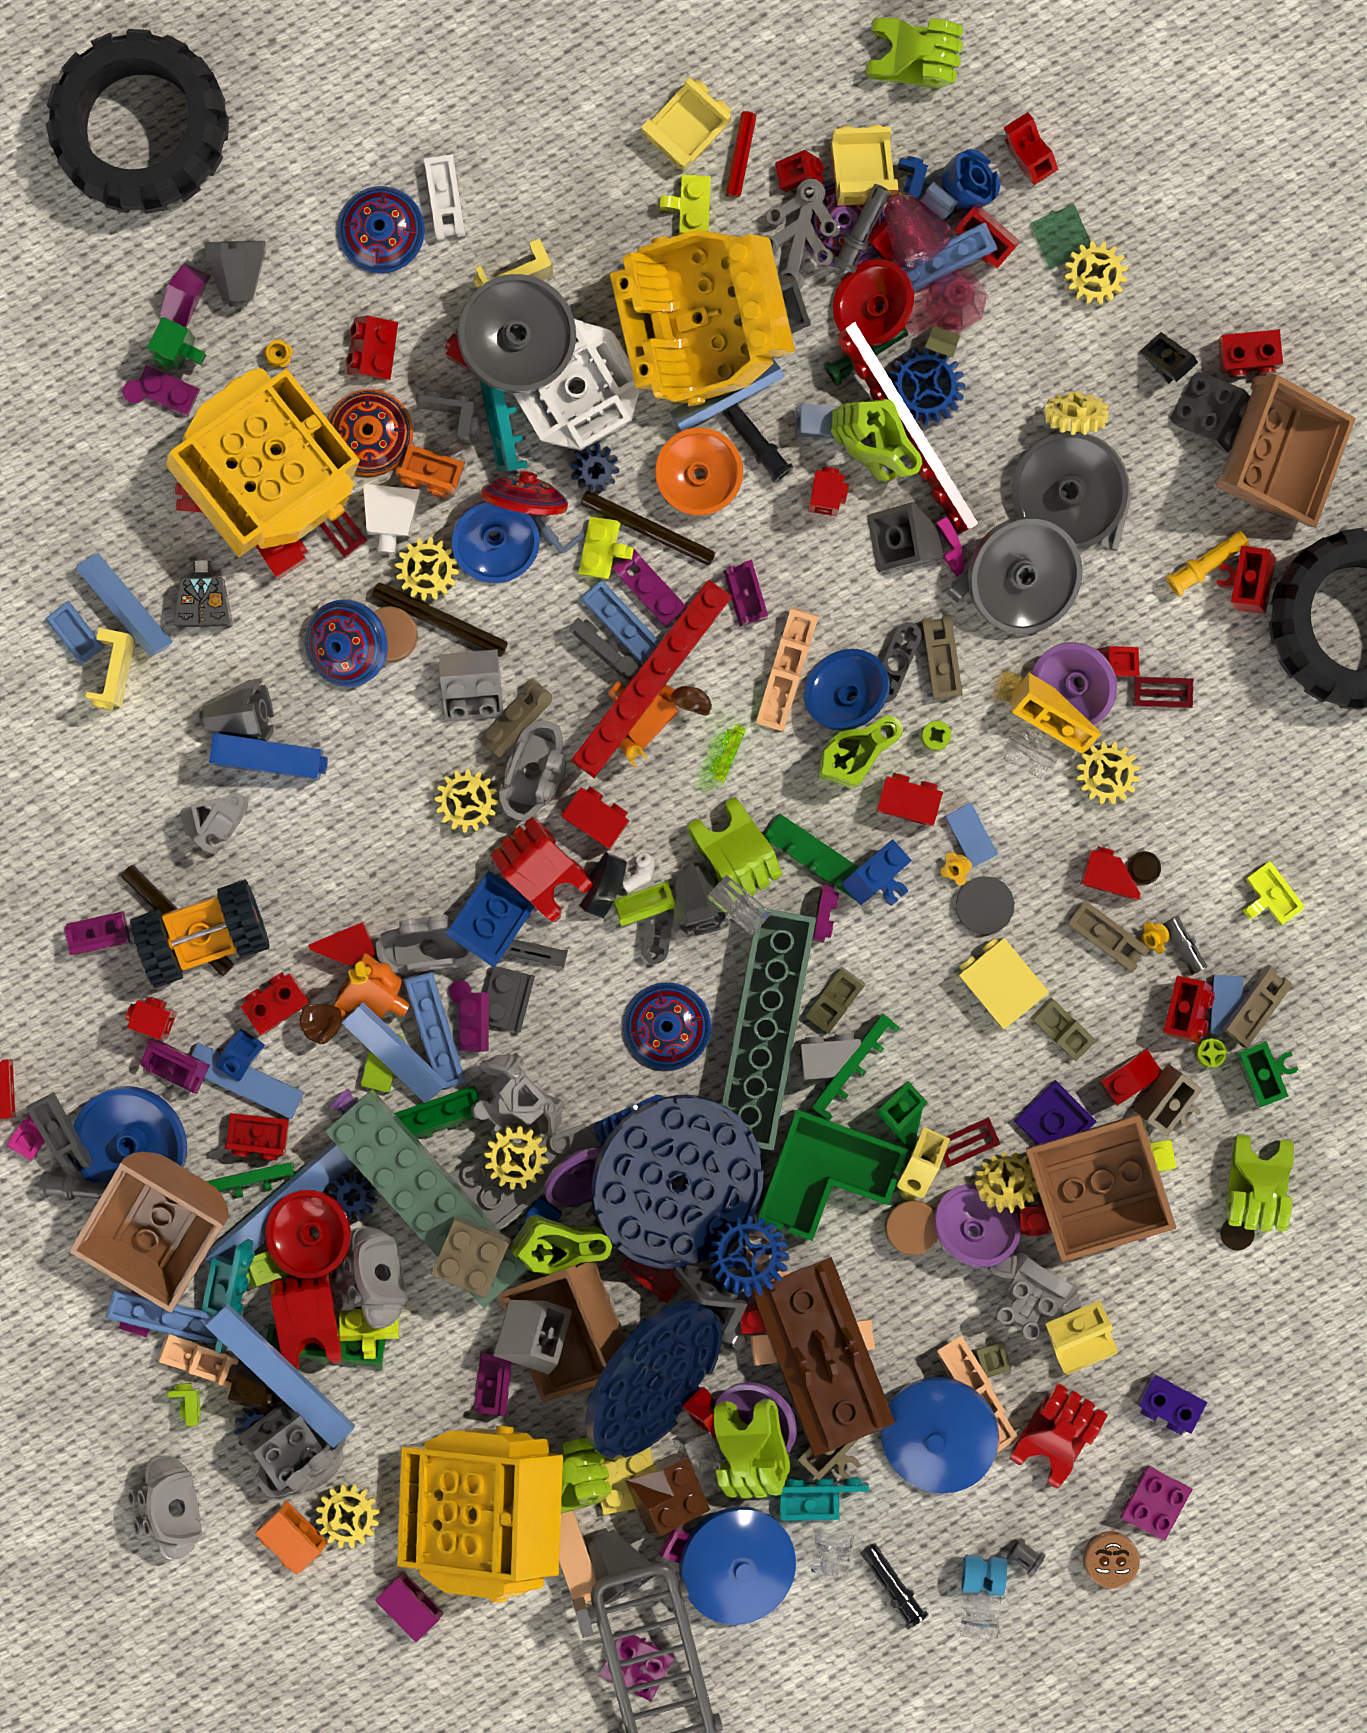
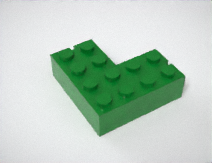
M796 1109L756 1220L758 1221L760 1218H763L766 1225L773 1223L780 1230L783 1229V1223L788 1225V1233L813 1241L832 1186L889 1205L897 1180L890 1176L892 1172L900 1175L908 1149Z

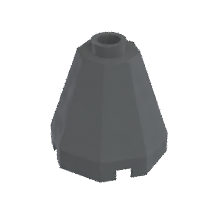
M219 241L205 243V256L222 301H229V307H246L247 301L253 300L266 254L265 241Z
M260 679L247 680L207 701L203 706V710H200L199 713L202 727H205L210 734L216 733L268 741L274 732V724L268 725V717H274L268 687L260 685L262 683Z
M690 863L683 866V870L677 874L674 908L676 932L681 937H689L688 931H694L695 936H700L728 927V919L733 923L737 921L734 907L706 866H700V863Z
M603 1528L591 1536L593 1541L588 1544L596 1582L607 1575L650 1564L614 1529L608 1532L606 1528ZM656 1575L607 1588L602 1594L604 1604L608 1605L629 1594V1591L635 1587H641Z

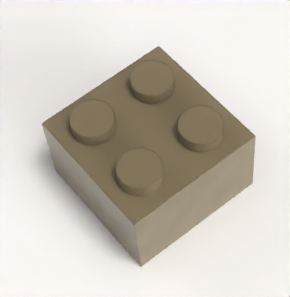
M456 1215L431 1275L486 1298L511 1238Z

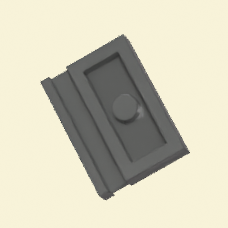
M498 966L493 968L487 993H489V1025L521 1033L535 976Z

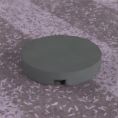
M982 876L972 879L961 888L957 896L956 910L958 918L967 929L976 934L988 935L999 932L1008 925L1014 914L1015 902L1012 892L1004 882L995 877Z

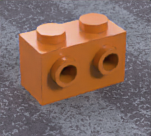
M287 1500L263 1521L255 1533L265 1547L270 1548L280 1558L281 1563L286 1568L291 1569L296 1575L319 1556L328 1543Z

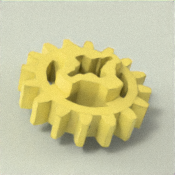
M1091 241L1089 249H1086L1081 244L1078 247L1079 255L1074 252L1070 254L1069 257L1074 263H1066L1065 269L1071 271V273L1066 274L1064 280L1072 281L1068 291L1076 289L1078 292L1076 300L1084 296L1086 297V305H1089L1092 299H1096L1098 306L1103 303L1104 297L1109 302L1113 301L1114 296L1112 292L1120 295L1123 289L1118 284H1126L1128 278L1121 274L1127 272L1128 266L1120 265L1125 257L1124 255L1118 257L1114 255L1117 249L1115 246L1107 250L1106 242L1103 241L1100 247H1096L1095 242ZM1095 255H1100V256H1103V257H1105V258H1107V259H1106V260L1097 259V258L1095 257ZM1080 261H1082V265L1085 269L1084 272L1079 277H1077V267ZM1092 267L1096 271L1105 268L1100 275V279L1097 276L1087 278L1092 271ZM1112 270H1115V280L1110 285L1108 275ZM1084 287H1094L1098 292L1090 291Z
M1067 392V396L1057 394L1056 399L1049 398L1048 403L1045 404V422L1051 423L1050 428L1052 429L1059 427L1061 433L1070 431L1071 435H1075L1076 432L1087 435L1088 430L1096 433L1098 428H1105V423H1108V404L1102 403V398L1094 399V394L1083 396L1082 392Z
M429 537L427 544H423L422 540L418 538L416 547L408 543L406 546L409 552L407 554L399 553V556L404 561L403 563H396L395 567L402 570V573L396 577L397 580L406 581L402 585V589L406 591L411 588L410 596L412 598H415L420 593L422 601L426 602L428 595H432L436 601L438 600L439 592L446 596L449 594L446 588L447 585L456 586V582L451 578L452 576L459 575V571L453 569V566L458 563L455 558H449L453 553L452 548L443 550L445 543L442 540L436 546L432 537ZM430 550L437 553L434 556H423L421 551ZM411 559H413L415 570L409 576L408 566ZM424 563L429 566L435 564L432 567L434 572L432 575L429 576L427 573L420 574L423 571L422 565ZM446 563L447 573L444 580H442L440 568ZM422 582L432 583L434 587L421 588L417 585Z
M1101 742L1100 750L1091 746L1089 748L1091 755L1083 753L1081 758L1085 763L1076 766L1078 770L1082 771V775L1076 777V780L1084 781L1080 791L1089 790L1088 799L1092 800L1097 796L1099 797L1098 803L1100 805L1106 799H1109L1111 805L1116 804L1117 796L1120 800L1125 801L1127 798L1124 792L1134 793L1135 789L1131 786V783L1140 781V778L1134 776V772L1140 770V766H1132L1131 763L1135 760L1136 756L1127 757L1125 755L1128 750L1127 747L1120 751L1117 750V742H1113L1110 748H1107L1105 742ZM1103 754L1115 755L1120 760L1117 762L1107 760ZM1093 761L1096 770L1094 776L1089 779V767ZM1103 766L1107 769H1114L1115 773L1112 774V781L1109 778H1102ZM1127 769V779L1125 784L1122 785L1120 780L1122 770ZM1098 785L1108 786L1113 793L1101 792L1095 787Z
M466 769L465 776H461L458 770H456L455 779L451 780L446 776L444 779L447 786H438L437 789L443 794L442 796L435 797V801L442 803V806L436 809L437 813L445 812L446 816L442 820L443 823H447L450 820L453 821L451 829L456 830L459 825H462L463 832L467 833L469 826H473L477 832L479 831L478 823L482 822L488 826L489 822L486 817L488 815H496L491 807L492 805L499 804L498 800L492 799V795L497 793V789L488 788L492 782L490 779L481 781V772H478L473 777L471 776L470 769ZM469 781L464 789L456 790L453 788L458 783ZM480 786L486 794V804L478 798L477 793ZM468 793H471V799L479 807L467 805L465 809L461 808L463 803L454 795L466 797ZM448 798L455 803L456 810L454 816L448 808ZM475 811L481 813L480 816L473 820H464L469 813Z
M517 1124L515 1131H512L508 1125L505 1126L504 1134L496 1130L494 1132L497 1137L496 1141L487 1140L491 1150L483 1151V1155L490 1158L489 1161L484 1163L485 1168H493L489 1174L491 1179L499 1176L498 1184L502 1187L507 1181L511 1190H514L516 1183H520L522 1188L525 1189L527 1180L535 1184L537 1180L534 1175L536 1173L544 1174L540 1164L548 1163V1159L541 1156V1154L547 1151V1147L545 1145L538 1146L542 1141L540 1135L532 1138L533 1130L529 1127L524 1133L520 1124ZM520 1138L524 1139V1141L521 1143H512L510 1142V1139ZM501 1147L503 1149L502 1158L498 1160L497 1163L496 1155L498 1149ZM508 1148L513 1152L515 1151L516 1154H520L523 1166L519 1162L512 1160ZM535 1151V1160L532 1167H530L528 1164L529 1156ZM510 1171H519L522 1173L521 1175L517 1176L508 1175Z
M1002 1152V1158L1000 1159L993 1155L991 1156L992 1163L983 1162V1171H977L978 1181L975 1182L981 1202L986 1201L989 1209L996 1205L999 1213L1003 1211L1004 1207H1008L1010 1213H1013L1014 1206L1017 1205L1023 1210L1025 1208L1024 1201L1033 1202L1034 1197L1032 1193H1039L1028 1157L1024 1156L1020 1160L1018 1152H1014L1012 1157H1007L1006 1152Z
M345 1483L341 1484L339 1492L332 1487L330 1489L332 1497L323 1495L321 1500L325 1506H318L316 1508L317 1512L322 1513V1516L316 1519V1523L324 1525L319 1533L321 1535L327 1532L330 1534L328 1543L333 1542L335 1539L339 1540L338 1548H342L345 1542H349V1546L352 1549L355 1547L356 1540H359L362 1545L365 1544V1534L372 1537L375 1534L371 1525L378 1526L380 1523L378 1519L374 1518V1515L380 1513V1508L372 1507L376 1498L368 1499L366 1497L368 1493L367 1488L361 1493L358 1492V1485L355 1483L351 1490L347 1489ZM345 1497H354L360 1500V1502H347ZM333 1503L334 1508L336 1509L335 1517L329 1521V1509L331 1504ZM343 1509L347 1512L353 1511L355 1513L352 1518L353 1523L348 1519L344 1521L341 1519L344 1514ZM367 1511V1523L362 1528L360 1517ZM339 1528L349 1530L351 1535H344L336 1530Z

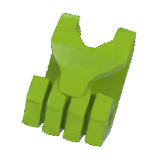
M898 18L873 19L871 23L872 32L876 36L891 40L892 50L880 60H869L865 68L866 76L880 81L937 89L956 82L957 71L953 69L959 68L961 62L960 55L956 54L960 53L963 47L962 40L957 39L962 36L963 25L930 18L928 27L911 25Z
M892 400L850 402L832 410L831 433L838 445L844 444L849 454L854 459L863 463L878 480L887 482L897 478L898 475L900 477H909L919 472L922 465L921 455L907 438L896 405ZM870 433L874 448L865 446L860 440L866 438ZM906 455L910 458L912 463L910 469L906 468L900 460L901 456ZM882 465L890 468L889 474L884 472Z
M888 715L867 728L850 729L836 734L820 753L818 777L844 785L847 788L858 787L877 757L895 744L902 736L901 721L894 716ZM889 726L892 728L893 736L891 738L884 737L881 734V727ZM848 739L861 740L855 758L853 759L852 757L847 760L842 767H836L835 761L843 759L849 753L848 750L839 748L838 743L841 740Z
M731 797L726 800L724 811L729 819L728 828L725 831H710L701 820L693 819L687 823V832L699 853L708 859L716 870L715 878L727 899L734 904L743 898L742 893L747 898L753 896L757 892L755 885L760 890L765 889L770 885L768 878L774 881L783 874L770 843L755 825L741 802L736 797Z
M1237 1133L1232 1147L1226 1200V1213L1229 1225L1241 1226L1243 1222L1244 1228L1256 1230L1259 1223V1228L1262 1231H1272L1273 1225H1275V1229L1278 1231H1288L1293 1198L1287 1196L1290 1172L1294 1162L1293 1140L1281 1139L1277 1145L1275 1155L1269 1160H1261L1251 1149V1138L1249 1135Z
M533 1215L526 1219L524 1226L511 1242L509 1248L514 1256L524 1263L528 1270L551 1274L580 1263L605 1260L610 1256L612 1244L609 1237L593 1225L567 1226ZM596 1240L595 1244L589 1246L591 1241ZM551 1244L565 1251L553 1263H550L553 1254L548 1250L553 1249Z
M762 1399L754 1406V1419L749 1425H746L741 1421L737 1406L734 1403L720 1401L714 1409V1426L720 1449L728 1461L722 1462L720 1469L716 1470L719 1487L722 1488L727 1497H737L740 1494L741 1498L748 1499L752 1498L753 1495L757 1498L767 1497L768 1493L774 1496L780 1495L790 1471V1461L782 1437L778 1409L775 1402L770 1399Z
M587 1438L562 1443L563 1452L555 1453L563 1455L561 1514L602 1502L603 1499L611 1494L609 1482H604L609 1477L607 1467L600 1466L604 1463V1455L599 1451L595 1452L596 1449Z

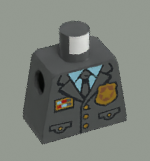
M193 561L194 578L180 579L174 625L177 628L233 626L225 580L222 577H211V561Z

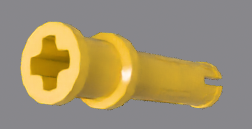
M1238 530L1231 537L1196 560H1187L1185 566L1175 573L1166 574V582L1175 595L1181 597L1184 594V590L1196 582L1202 583L1206 574L1240 552L1241 546H1250L1248 539L1242 531Z

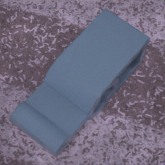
M933 182L926 190L927 193L920 201L918 209L932 225L940 229L956 210L958 201Z
M800 404L795 408V437L834 438L831 433L832 410L838 408V406ZM869 433L864 439H872L871 434Z

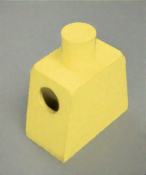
M923 1127L897 1183V1187L900 1189L899 1194L903 1199L910 1201L915 1200L916 1197H925L940 1168L950 1141L949 1138ZM926 1155L930 1159V1162L925 1159H922L921 1156Z

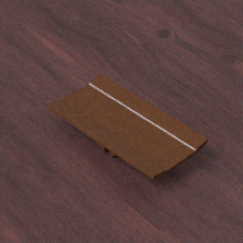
M832 1257L783 1276L781 1282L771 1281L774 1287L773 1290H769L764 1285L762 1286V1295H758L756 1290L752 1289L753 1299L813 1456L829 1452L895 1424Z

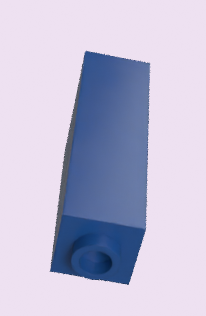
M213 733L209 763L219 767L320 780L321 774H326L328 757L323 756L324 751L322 749Z

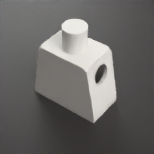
M364 484L366 529L369 535L379 536L378 552L395 554L397 537L410 538L421 498L420 489Z

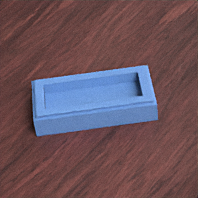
M70 601L64 603L45 618L81 665L105 648L96 639L97 636Z
M972 803L945 816L965 857L971 861L972 868L998 855Z
M1213 975L1212 991L1215 992V999L1210 1012L1209 1033L1226 1034L1222 1028L1242 1002L1243 977Z

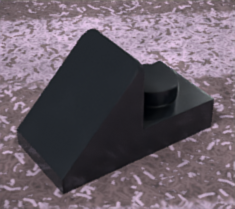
M1162 332L1140 350V353L1168 384L1173 380L1176 382L1180 380L1198 363L1192 353Z

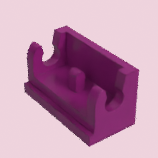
M752 559L737 566H729L726 570H723L730 595L732 596L731 599L739 627L768 619V613Z
M124 911L67 923L65 926L70 955L131 943Z
M149 1039L147 1049L141 1060V1066L146 1068V1071L197 1094L210 1064L167 1043Z
M481 1351L474 1411H477V1413L506 1416L512 1362L493 1356V1352Z
M404 1571L375 1599L383 1610L415 1642L424 1636L444 1614Z

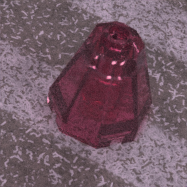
M899 192L887 200L888 204L884 209L893 256L900 267L909 269L915 267L914 261L919 258L923 263L929 261L949 245L950 240L948 237L952 238L954 235L949 224L912 194H902V192Z
M955 271L930 284L925 308L937 327L963 332L982 320L988 294L975 274Z

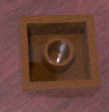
M674 1453L625 1479L645 1529L649 1534L661 1537L710 1511L688 1456Z

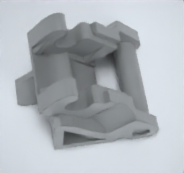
M230 793L225 800L215 798L182 808L180 814L185 834L194 839L193 841L204 851L217 854L218 849L211 845V838L217 836L219 839L226 840L227 837L230 838L248 808V800L238 793Z

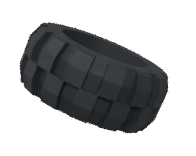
M128 29L126 35L113 37L111 33H107L91 40L92 47L81 55L75 52L62 66L61 69L64 74L59 83L52 84L47 107L50 109L46 128L49 144L54 150L58 164L74 186L88 198L100 201L109 209L129 213L130 210H143L145 214L167 210L168 204L180 199L186 202L201 191L199 185L208 175L214 176L223 159L221 154L223 144L228 140L229 117L225 108L226 100L213 72L201 56L198 57L189 50L187 44L168 34L160 37L153 35L150 30ZM151 75L163 78L173 83L186 95L189 106L187 130L176 150L163 161L141 169L115 167L98 158L90 148L87 129L91 109L100 94L111 84L129 76Z
M1363 528L1341 530L1336 534L1321 538L1300 552L1286 567L1287 570L1276 584L1270 602L1273 607L1269 629L1271 643L1276 645L1281 658L1278 660L1290 679L1294 677L1304 687L1305 693L1321 702L1327 701L1337 704L1339 708L1362 710L1367 708V672L1346 668L1331 659L1316 640L1311 622V608L1315 593L1322 581L1331 572L1351 567L1367 569V531Z

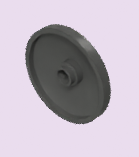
M509 274L487 281L470 296L459 318L458 343L465 363L482 382L492 388L508 393H528L549 385L565 370L575 349L576 325L569 305L555 288L536 277L523 274Z
M1070 431L1059 432L1035 443L1018 463L1012 482L1013 504L1018 517H1038L1054 523L1072 538L1078 549L1096 544L1111 534L1124 517L1130 497L1128 473L1117 452L1102 439L1088 433L1083 435L1081 432H1076L1075 435H1071Z
M1031 516L1012 518L990 530L977 545L968 570L969 593L978 612L994 626L1017 634L1038 632L1059 621L1073 605L1082 581V561L1078 548L1072 538L1054 523Z

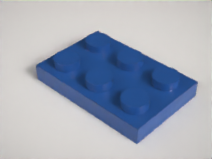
M488 870L446 932V935L494 968L535 906L518 890Z

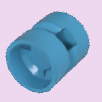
M965 1554L962 1571V1592L979 1594L981 1590H985L987 1595L1004 1596L1007 1580V1558L989 1557L985 1561L982 1556Z

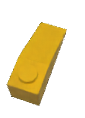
M1028 673L1012 691L1013 714L1081 754L1085 753L1101 735L1100 731L1053 686L1031 673Z

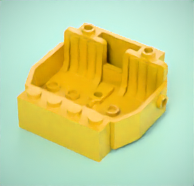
M692 230L671 238L660 236L651 239V244L640 247L636 252L623 255L625 269L610 273L635 387L653 390L656 398L688 403V406L700 405L705 403L706 399L749 387L773 365L774 358L795 352L769 237L754 234L737 237L701 230ZM733 289L735 290V297L732 294ZM701 313L702 321L698 323L697 316ZM740 317H741L742 325L739 324V318H740Z
M263 368L251 369L241 377L234 378L223 390L200 405L184 434L182 443L169 452L166 466L240 558L257 544L263 549L297 542L328 518L333 521L345 511L343 507L346 506L355 484L352 479L360 460L287 368L272 379ZM273 447H277L280 449L281 453L279 455H274L271 453L270 449ZM233 461L237 467L230 469L226 466V462ZM252 484L255 487V491L248 492L244 486Z
M496 1426V1430L483 1428L450 1430L424 1442V1445L401 1447L397 1566L419 1569V1575L444 1593L489 1598L490 1602H508V1597L521 1596L530 1590L541 1589L544 1586V1577L559 1575L563 1455L550 1454L549 1441L547 1439L532 1438L527 1433L514 1432V1426Z

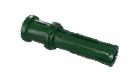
M904 326L891 340L880 345L870 346L875 356H877L904 337L909 336ZM845 353L833 362L823 364L827 374L836 386L841 384L842 379L855 372L854 362Z

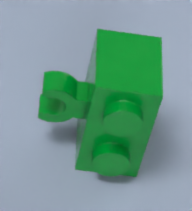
M163 316L147 346V349L152 354L151 358L156 361L155 363L169 371L173 367L181 370L186 358L202 366L207 356L205 352L193 347L196 338L189 329Z
M1260 1041L1250 1045L1248 1048L1234 1052L1257 1107H1264L1289 1096L1280 1073L1294 1074L1299 1070L1297 1066L1290 1069L1284 1066V1060L1293 1056L1292 1052H1284L1278 1056L1277 1061H1274L1267 1041Z

